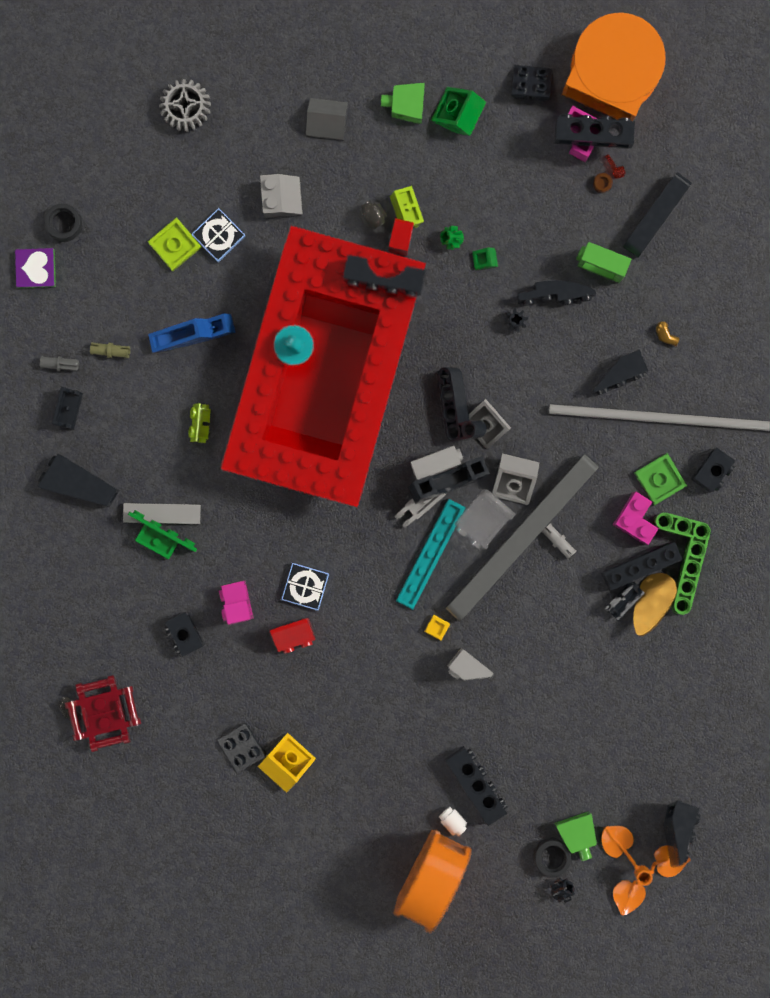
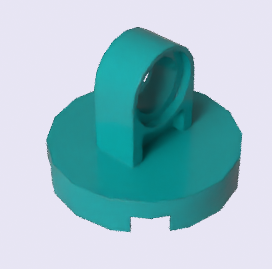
M288 326L276 335L274 350L277 357L283 363L299 365L311 356L313 339L304 328Z

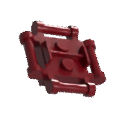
M114 675L108 676L107 679L87 684H76L79 699L64 703L65 708L68 709L74 735H72L73 741L88 737L92 752L98 751L99 748L122 742L124 744L130 743L127 727L141 724L132 692H134L133 687L118 689ZM107 686L111 688L109 692L89 697L85 695L87 691ZM123 694L125 695L128 707V712L130 716L129 721L126 720L120 696ZM79 705H81V711L85 727L87 729L86 732H81L75 708ZM121 729L122 735L96 741L95 735Z

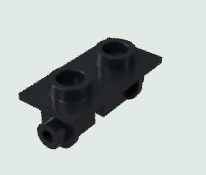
M630 582L605 609L619 621L645 592L635 582Z

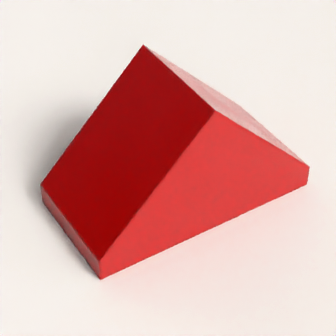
M395 218L388 252L407 256L414 226L413 222Z

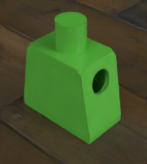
M425 83L395 85L393 95H382L381 106L392 107V117L422 124Z
M589 811L555 823L570 853L578 852L581 861L592 858L589 847L595 846L597 843L593 818Z

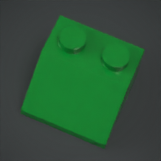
M447 87L431 121L457 134L470 136L486 101L472 90Z

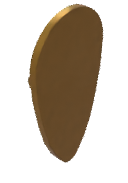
M652 574L644 579L640 585V589L645 594L635 603L633 616L634 628L638 636H644L652 631L663 619L676 598L677 585L674 579L667 574Z

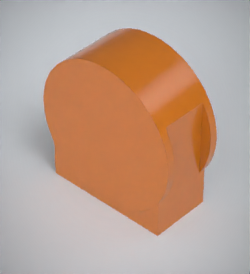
M612 13L596 19L587 26L578 40L572 56L571 73L562 95L614 119L629 118L630 121H633L641 104L650 97L664 71L666 60L665 48L658 32L644 19L628 13Z
M431 830L397 897L394 915L398 917L403 915L425 926L424 930L431 933L442 918L460 883L470 857L471 848L445 837L437 830Z

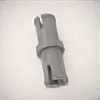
M551 523L541 531L553 543V547H557L567 559L576 552L565 540L566 537L564 535L561 536Z

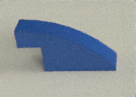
M221 314L209 319L195 318L150 333L148 336L152 352L156 353L209 341L236 333L232 315Z

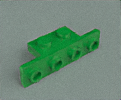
M136 510L133 513L129 511V516L144 523L135 540L136 542L167 559L171 557L178 543L194 552L197 551V548L194 547L196 543L187 538L182 541L177 538L178 533L170 529L166 532L160 528L162 526L160 523L154 520L150 522L144 520L145 515Z

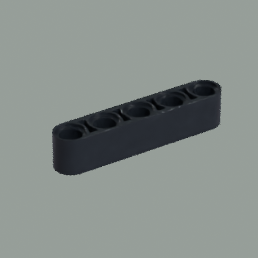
M676 172L626 241L623 248L638 258L691 186L692 182Z

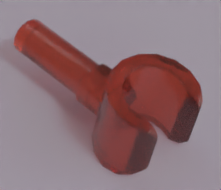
M607 154L605 158L611 165L614 178L624 177V166L617 167L610 155Z

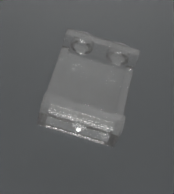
M483 489L454 525L458 527L456 531L463 537L467 535L472 539L471 544L477 549H487L489 542L508 520H512L516 514L490 491Z

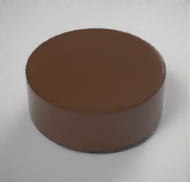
M606 173L598 174L593 180V187L599 193L608 192L613 184L612 178Z

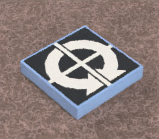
M219 208L191 234L218 263L246 237Z
M292 563L282 600L319 610L329 573Z

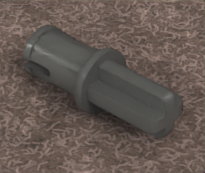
M41 356L40 368L57 369V371H78L79 361L64 359L61 356H58V358Z

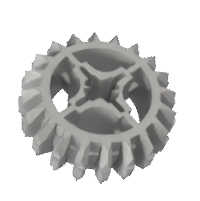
M185 79L182 80V84L175 81L176 86L173 87L169 84L170 91L164 90L165 96L160 97V100L164 102L159 104L160 109H163L161 115L166 116L164 120L166 123L170 122V127L173 128L177 125L178 131L182 129V126H184L185 131L189 130L188 126L195 130L196 123L202 126L201 119L207 121V117L204 114H210L208 107H211V102L208 101L210 97L208 94H205L206 89H200L201 85L199 83L194 85L193 80H190L188 84ZM188 92L198 96L200 101L190 99ZM181 93V96L178 100H173V98L176 95ZM185 99H186L188 105H187V108H185V111H184V108L182 107V105H183V103H185ZM170 109L182 112L183 119L174 116ZM194 110H198V112L190 118V113Z

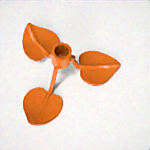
M606 826L602 831L601 842L605 852L614 858L620 857L624 852L635 868L634 875L636 880L632 883L629 880L620 881L613 889V898L622 916L634 911L643 902L646 895L644 886L651 883L656 865L659 874L664 877H673L680 873L685 865L690 862L689 857L688 861L683 865L671 867L668 848L665 845L655 851L656 861L653 862L650 869L644 865L638 866L626 850L633 845V835L630 830L623 826Z

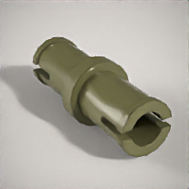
M94 342L90 346V354L106 355L107 358H112L113 356L130 357V346Z

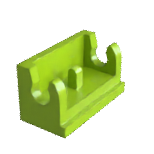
M412 186L395 190L391 194L390 199L397 219L413 222L414 228L419 227L421 223H424Z

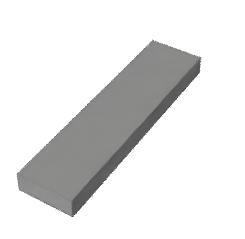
M124 503L123 506L124 523H142L128 515L129 511L133 513L134 510L145 515L143 519L148 522L154 520L158 523L200 524L201 505Z

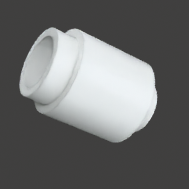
M448 807L439 816L441 823L452 836L455 834L459 836L467 829L465 827L467 822L451 807Z

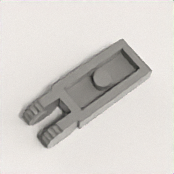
M446 494L416 505L412 498L394 517L396 519L401 518L409 510L413 516L403 523L402 526L406 528L415 519H419Z

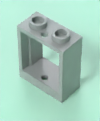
M452 446L412 461L410 465L416 480L460 466L463 457L460 449Z

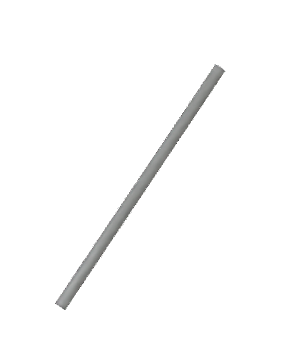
M549 404V414L770 431V421Z

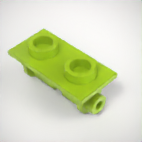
M193 404L190 411L192 426L189 427L188 432L190 442L206 443V440H208L209 426H203L202 424L203 422H210L211 409H209V405Z

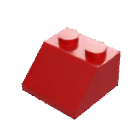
M309 617L270 630L278 652L283 651V654L294 651V647L301 645L302 648L313 645L312 641L316 639Z

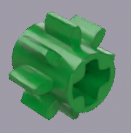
M458 226L445 227L441 232L440 241L442 245H446V249L454 250V248H460L464 241V235L462 231L458 230Z

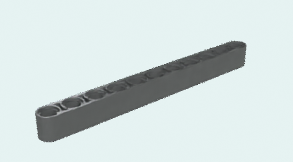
M584 454L446 607V610L460 622L585 484L599 466Z

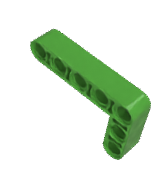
M660 513L653 519V524L659 528L658 530L688 538L676 582L677 595L671 605L675 613L687 614L692 607L711 530L706 523L669 513ZM661 516H664L667 519V525L665 527H662L659 524V518ZM680 521L686 524V529L683 532L677 528V524ZM698 526L704 528V535L702 537L696 534ZM695 544L700 549L697 555L691 552V548ZM689 563L695 566V571L692 574H689L686 570ZM684 582L690 584V590L686 593L681 588ZM680 600L685 602V609L683 611L677 609V603Z

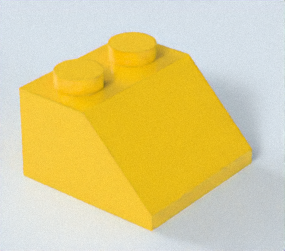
M287 733L258 767L287 793L316 758Z

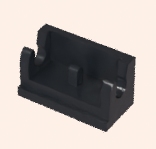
M61 386L52 424L75 430L83 397L82 392Z

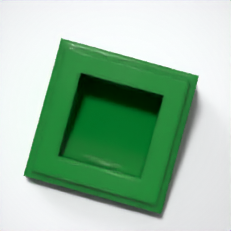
M488 247L472 251L475 270L498 267L495 248Z

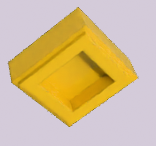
M433 615L424 632L442 640L450 623Z

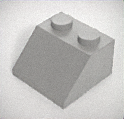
M283 174L260 176L263 214L265 218L302 215L300 177Z
M502 453L491 496L529 505L537 480L539 462Z
M462 648L447 665L450 669L448 672L457 680L460 677L463 680L492 677L494 674Z

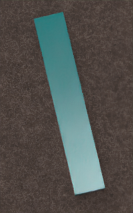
M448 499L396 600L397 602L414 609L466 507Z

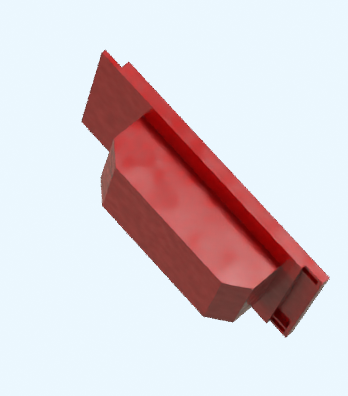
M291 226L283 248L221 469L358 507L416 298L407 297L405 293L398 291L397 294L385 292L386 289L382 288L370 290L366 288V285L358 284V287L347 285V282L343 280L347 255L367 258L371 270L383 278H392L399 275L406 266L425 269L426 263ZM288 326L304 328L313 339L311 356L299 365L283 363L277 357L274 350L276 335Z

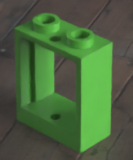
M588 242L586 247L582 246L576 258L579 261L578 267L618 283L625 277L632 260L591 242Z

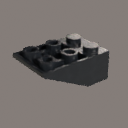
M678 800L668 804L663 820L670 865L673 868L681 866L688 861L690 854L688 847L694 841L695 833H693L695 825H698L701 816L698 814L700 808Z

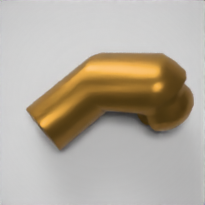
M659 322L656 326L659 340L677 346L679 337L670 335L666 322Z

